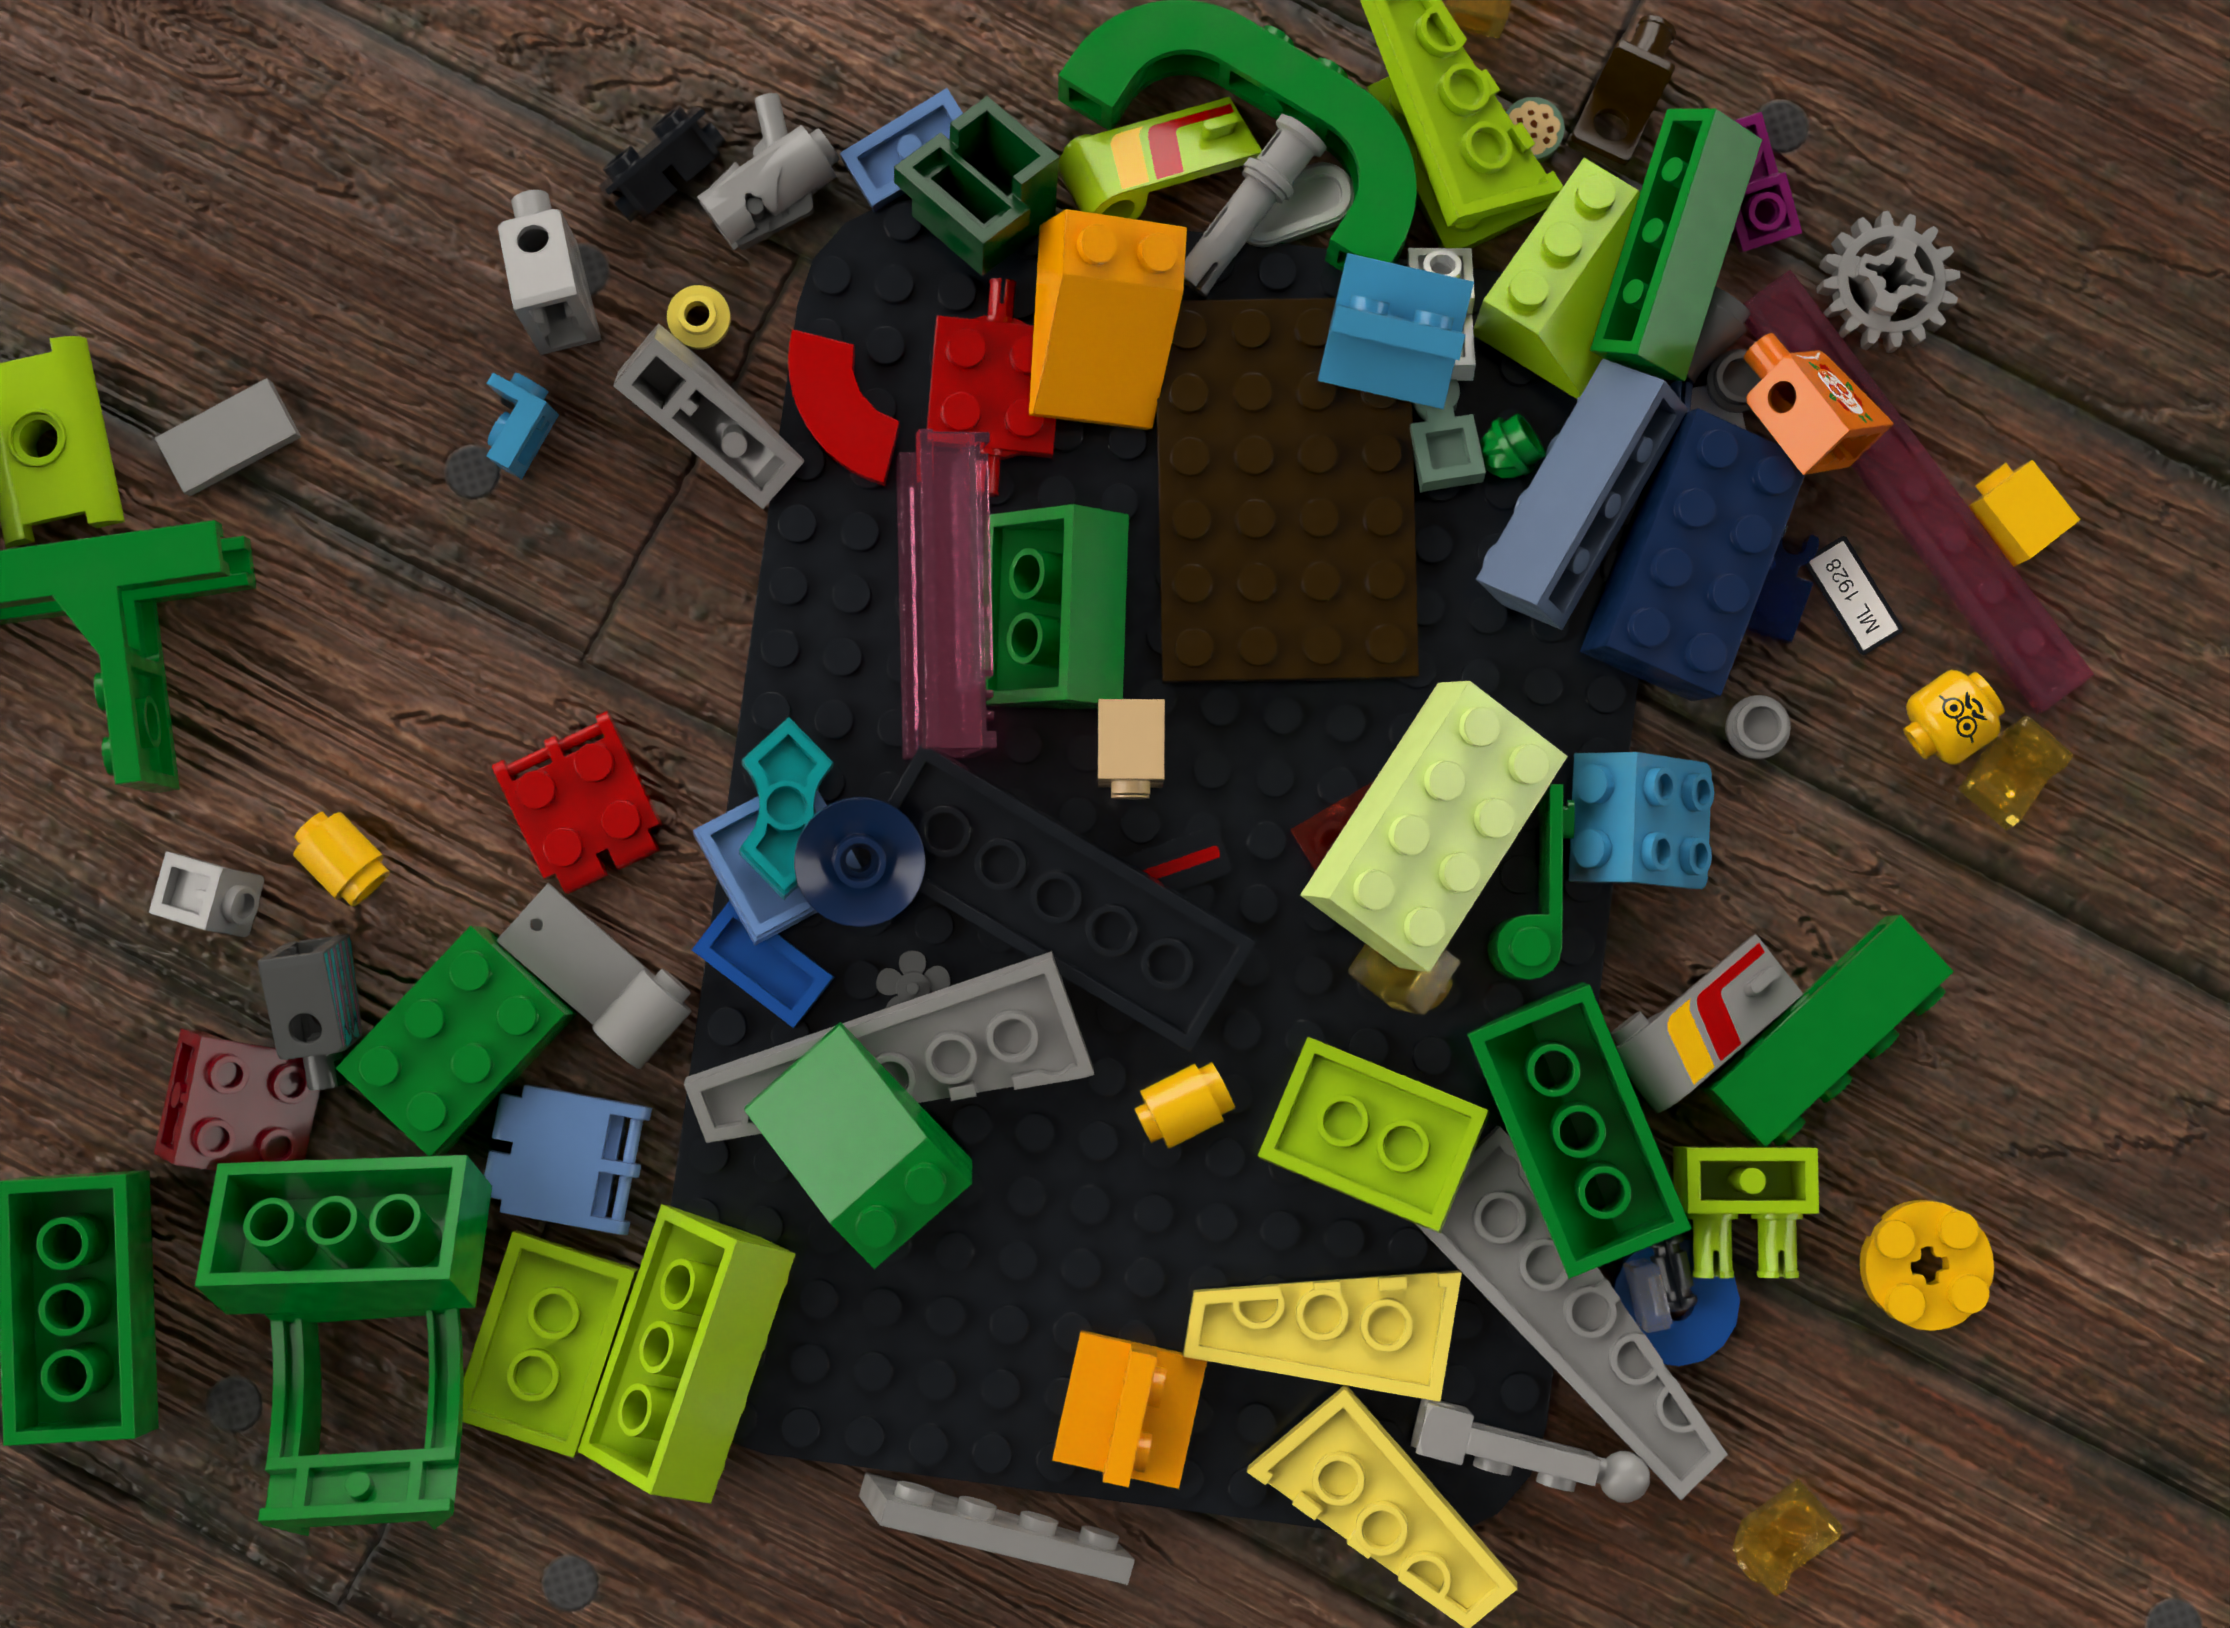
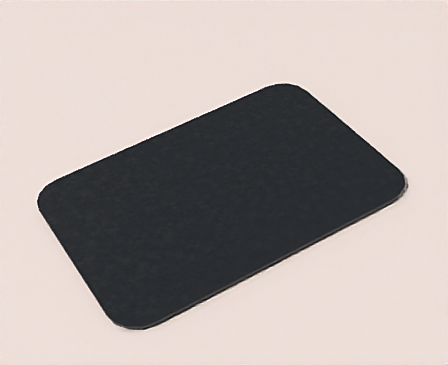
M912 200L892 201L876 212L870 210L847 221L813 258L797 304L794 330L854 344V375L860 392L877 411L900 421L901 424L885 486L868 481L841 466L824 451L806 427L797 409L791 390L788 370L779 435L804 459V463L769 503L726 813L758 796L751 776L742 766V759L788 717L834 762L833 768L828 772L818 788L827 806L836 801L852 797H868L888 802L921 743L927 742L1120 858L1211 826L1217 827L1232 866L1231 873L1179 891V893L1253 936L1257 941L1191 1052H1188L1061 976L1093 1064L1094 1075L1014 1090V1087L979 1092L976 1094V1097L951 1101L950 1097L918 1103L972 1159V1184L875 1269L828 1222L762 1134L706 1143L688 1094H686L671 1207L757 1235L796 1253L789 1272L787 1285L783 1290L768 1334L767 1344L762 1352L732 1443L767 1455L1333 1530L1317 1518L1314 1521L1293 1506L1291 1499L1270 1484L1264 1485L1247 1473L1249 1464L1343 1385L1207 1361L1179 1489L1132 1478L1130 1479L1129 1488L1103 1482V1472L1052 1461L1080 1331L1084 1330L1183 1353L1194 1290L1459 1270L1415 1223L1262 1160L1258 1157V1153L1307 1037L1489 1110L1490 1114L1477 1145L1496 1126L1501 1127L1509 1136L1467 1033L1523 1005L1579 982L1590 984L1596 1001L1599 1004L1613 883L1569 881L1570 839H1563L1561 956L1553 971L1542 978L1531 980L1506 978L1496 971L1489 960L1487 947L1491 933L1504 920L1523 915L1539 914V802L1430 973L1398 968L1300 896V894L1438 683L1471 681L1568 757L1550 783L1563 784V806H1566L1567 800H1572L1574 753L1630 752L1639 678L1581 653L1580 650L1640 495L1563 630L1508 608L1496 600L1476 580L1483 567L1484 558L1488 550L1498 542L1514 514L1519 496L1530 486L1546 458V451L1551 440L1561 432L1577 404V399L1474 336L1476 363L1473 381H1458L1460 396L1454 411L1455 417L1473 414L1480 441L1492 427L1494 420L1501 417L1506 421L1519 413L1527 420L1537 434L1544 448L1545 457L1533 464L1534 471L1527 476L1500 478L1486 470L1484 481L1481 483L1420 492L1414 464L1419 677L1417 679L1162 684L1157 411L1153 428L1149 430L1056 419L1052 458L1019 455L1001 460L999 496L986 497L987 471L985 472L983 496L973 495L971 492L973 490L975 457H971L958 449L925 446L936 317L938 315L973 319L988 315L989 280L1002 278L1000 303H1003L1005 280L1011 279L1016 281L1013 318L1028 325H1034L1039 233L981 276L912 216ZM1187 231L1185 259L1204 233ZM1246 242L1217 279L1207 297L1199 295L1184 284L1181 301L1337 298L1342 271L1325 262L1327 249L1286 243L1270 247H1256ZM1399 258L1397 264L1407 266V259ZM1473 268L1475 293L1472 312L1473 329L1484 298L1503 272ZM1412 411L1413 423L1424 422ZM1070 504L1129 514L1123 699L1165 700L1164 782L1162 788H1151L1149 799H1112L1111 787H1098V708L1056 709L978 705L985 515ZM855 847L851 850L861 868H863L869 861L857 854L861 847ZM718 878L710 925L729 902V898ZM920 891L917 892L914 899L902 912L890 920L877 925L866 927L841 925L817 912L778 933L835 977L796 1028L791 1027L705 961L689 1076L836 1026L840 1022L845 1023L885 1009L887 1003L892 998L898 996V994L884 995L880 993L876 986L877 977L885 968H893L904 975L899 967V959L907 951H919L925 956L927 962L923 975L933 966L944 967L951 979L950 986L1031 959V957ZM1212 1062L1232 1098L1235 1109L1222 1115L1224 1122L1170 1149L1166 1146L1163 1138L1151 1143L1134 1108L1144 1104L1140 1091L1192 1064H1195L1199 1069ZM1462 1273L1441 1401L1466 1407L1474 1416V1422L1543 1439L1547 1426L1554 1368ZM1348 1386L1470 1527L1498 1514L1531 1476L1532 1470L1513 1466L1511 1476L1479 1469L1473 1466L1475 1456L1466 1453L1462 1465L1415 1453L1416 1448L1411 1446V1439L1421 1398Z

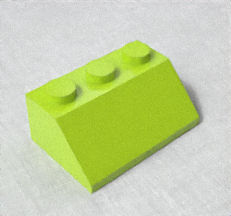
M1583 158L1484 298L1473 329L1474 336L1574 398L1581 397L1602 360V357L1590 351L1636 208L1640 195L1639 190L1588 159Z

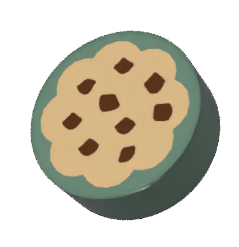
M1539 97L1523 98L1511 105L1506 113L1514 125L1522 122L1532 137L1535 145L1531 148V151L1538 162L1542 163L1548 160L1557 151L1565 131L1564 120L1558 108L1548 100Z

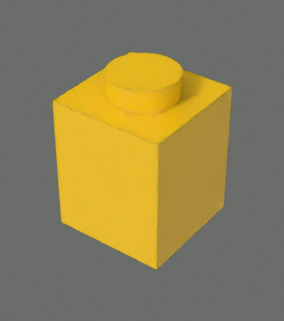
M2033 460L2014 471L2007 463L1998 467L1975 485L1982 496L1965 508L2011 567L2031 559L2080 521V518Z

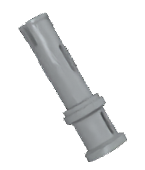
M1284 114L1280 115L1276 121V126L1278 127L1276 133L1257 158L1249 157L1245 162L1242 172L1245 180L1186 257L1184 284L1199 295L1207 297L1217 279L1252 235V232L1275 202L1282 204L1284 200H1289L1294 193L1292 187L1294 181L1313 156L1321 157L1327 147L1312 130L1295 118Z

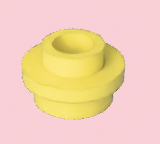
M693 285L682 289L673 297L667 310V323L673 336L688 348L707 349L718 344L726 336L731 323V313L726 300L718 291L704 285ZM696 306H704L709 310L708 320L700 326H693L687 322L688 312Z

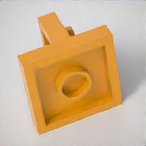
M1081 1330L1052 1461L1103 1472V1482L1129 1488L1130 1479L1132 1478L1179 1489L1207 1361L1183 1357L1182 1352Z

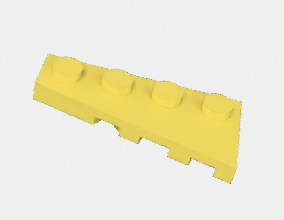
M1456 1270L1194 1290L1183 1357L1440 1402L1462 1272Z
M1343 1385L1248 1465L1247 1473L1264 1485L1268 1483L1291 1499L1293 1506L1314 1521L1316 1518L1347 1539L1349 1546L1366 1558L1372 1557L1396 1574L1398 1581L1464 1628H1471L1517 1590L1515 1578L1347 1385Z

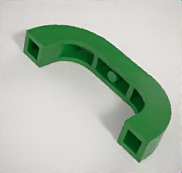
M1164 0L1151 2L1121 12L1096 28L1081 42L1059 73L1058 100L1107 130L1114 129L1130 103L1144 88L1160 79L1177 75L1196 76L1210 80L1276 120L1281 114L1295 118L1312 130L1327 147L1326 150L1342 164L1353 185V204L1330 238L1325 262L1343 272L1346 255L1350 253L1397 264L1412 223L1417 194L1414 161L1402 130L1387 109L1368 91L1349 80L1347 73L1338 64L1326 58H1312L1297 49L1291 38L1278 28L1269 25L1262 28L1234 11L1201 1Z

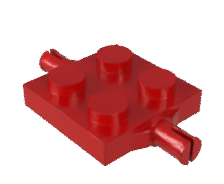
M1002 278L989 280L988 315L973 319L938 315L936 317L925 446L958 449L971 457H975L973 490L971 493L983 496L985 472L987 471L986 497L999 496L1001 460L1019 455L1052 458L1056 428L1055 418L1029 415L1034 325H1028L1013 318L1016 281L1011 279L1005 280L1003 303H1000Z

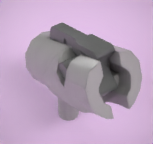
M777 93L763 94L754 99L763 139L754 147V157L741 166L734 162L707 190L697 196L700 204L733 250L737 247L741 250H746L812 215L814 212L813 194L837 177L831 166L838 162L840 158L831 143L819 128L809 134L800 125L788 133L780 97Z

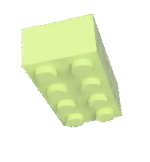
M1471 681L1438 683L1300 896L1398 968L1430 973L1568 756Z

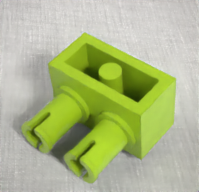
M1673 1147L1674 1188L1687 1219H1693L1694 1270H1692V1277L1734 1278L1732 1267V1219H1738V1214H1751V1219H1757L1758 1222L1757 1277L1799 1278V1271H1797L1796 1219H1803V1214H1819L1818 1148Z

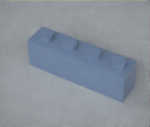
M1602 358L1581 397L1577 398V404L1561 432L1551 440L1546 451V458L1530 486L1519 496L1514 514L1498 542L1488 550L1484 558L1483 567L1476 580L1502 605L1563 630L1688 411V408L1665 380Z

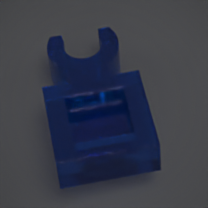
M1786 525L1747 629L1788 644L1794 638L1813 586V582L1797 577L1800 566L1810 562L1816 555L1819 539L1814 535L1807 536L1799 554H1790L1785 551L1782 545V539L1787 529Z

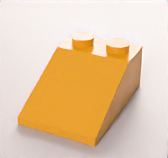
M1065 209L1040 225L1029 415L1143 430L1153 428L1157 411V399L1160 397L1184 291L1187 227Z

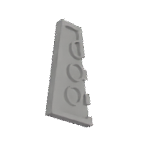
M865 1472L859 1497L880 1526L1126 1585L1129 1583L1135 1559L1118 1544L1119 1536L1110 1531L1092 1526H1082L1079 1533L1058 1527L1059 1522L1039 1513L1021 1511L1020 1515L999 1510L996 1505L974 1497L960 1496L957 1498L936 1492L916 1483L898 1481Z

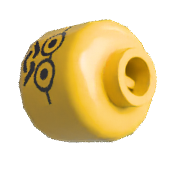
M1949 670L1908 699L1906 710L1911 724L1903 728V731L1913 748L1925 760L1932 755H1936L1945 763L1957 765L1989 744L1999 735L2001 729L1999 716L2004 714L2005 710L1995 691L1977 672L1967 676L1958 670Z

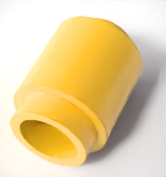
M319 812L310 818L294 836L299 845L295 849L293 856L335 900L344 898L351 907L358 905L369 897L390 874V871L381 863L384 858L381 852L342 812H337L330 817L324 812Z
M1211 1062L1199 1069L1195 1064H1192L1141 1090L1140 1094L1144 1104L1134 1108L1150 1142L1153 1143L1163 1138L1166 1146L1170 1149L1224 1122L1222 1115L1235 1109V1106L1220 1074Z

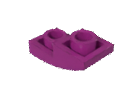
M1762 112L1734 120L1762 139L1732 233L1739 252H1745L1802 233L1786 172L1778 173Z

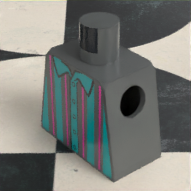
M350 934L286 942L257 961L277 1055L280 1060L303 1057L308 1090H322L344 1085L347 1083V1079L336 1067L343 1061L342 1051H345L362 1036ZM313 1016L319 1020L321 1026L315 1022Z

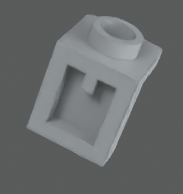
M166 851L149 913L206 931L247 937L250 934L253 920L258 910L264 877Z

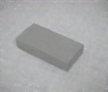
M266 378L155 437V440L183 493L192 496L301 438V435L273 382Z

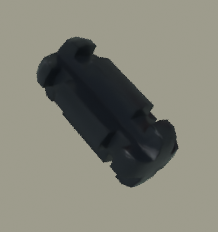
M1681 1234L1649 1246L1654 1251V1255L1650 1256L1657 1291L1664 1293L1665 1298L1660 1301V1304L1667 1312L1689 1309L1695 1306L1698 1301L1697 1295L1690 1292V1287L1694 1286L1687 1252L1680 1249L1679 1243L1684 1241Z

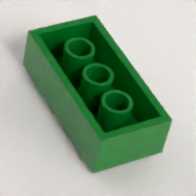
M468 1155L218 1163L195 1287L226 1315L475 1308L492 1185Z
M150 1170L32 1176L0 1180V1364L3 1446L135 1439L159 1428Z

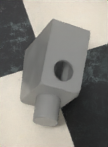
M528 190L517 194L511 200L515 218L503 221L498 225L511 300L516 315L540 355L601 340L580 250L563 213L559 209H552L549 194L545 191Z

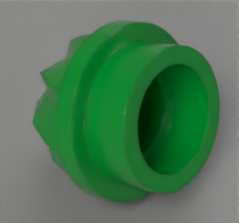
M1519 413L1506 421L1501 417L1494 420L1492 427L1479 441L1485 470L1500 478L1527 476L1534 471L1533 464L1545 457L1544 448L1537 434L1527 420Z

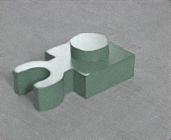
M1451 379L1444 409L1412 402V411L1418 418L1424 420V422L1410 424L1413 459L1420 492L1481 483L1485 478L1486 470L1474 415L1469 414L1455 417L1454 414L1460 396V387L1457 379Z

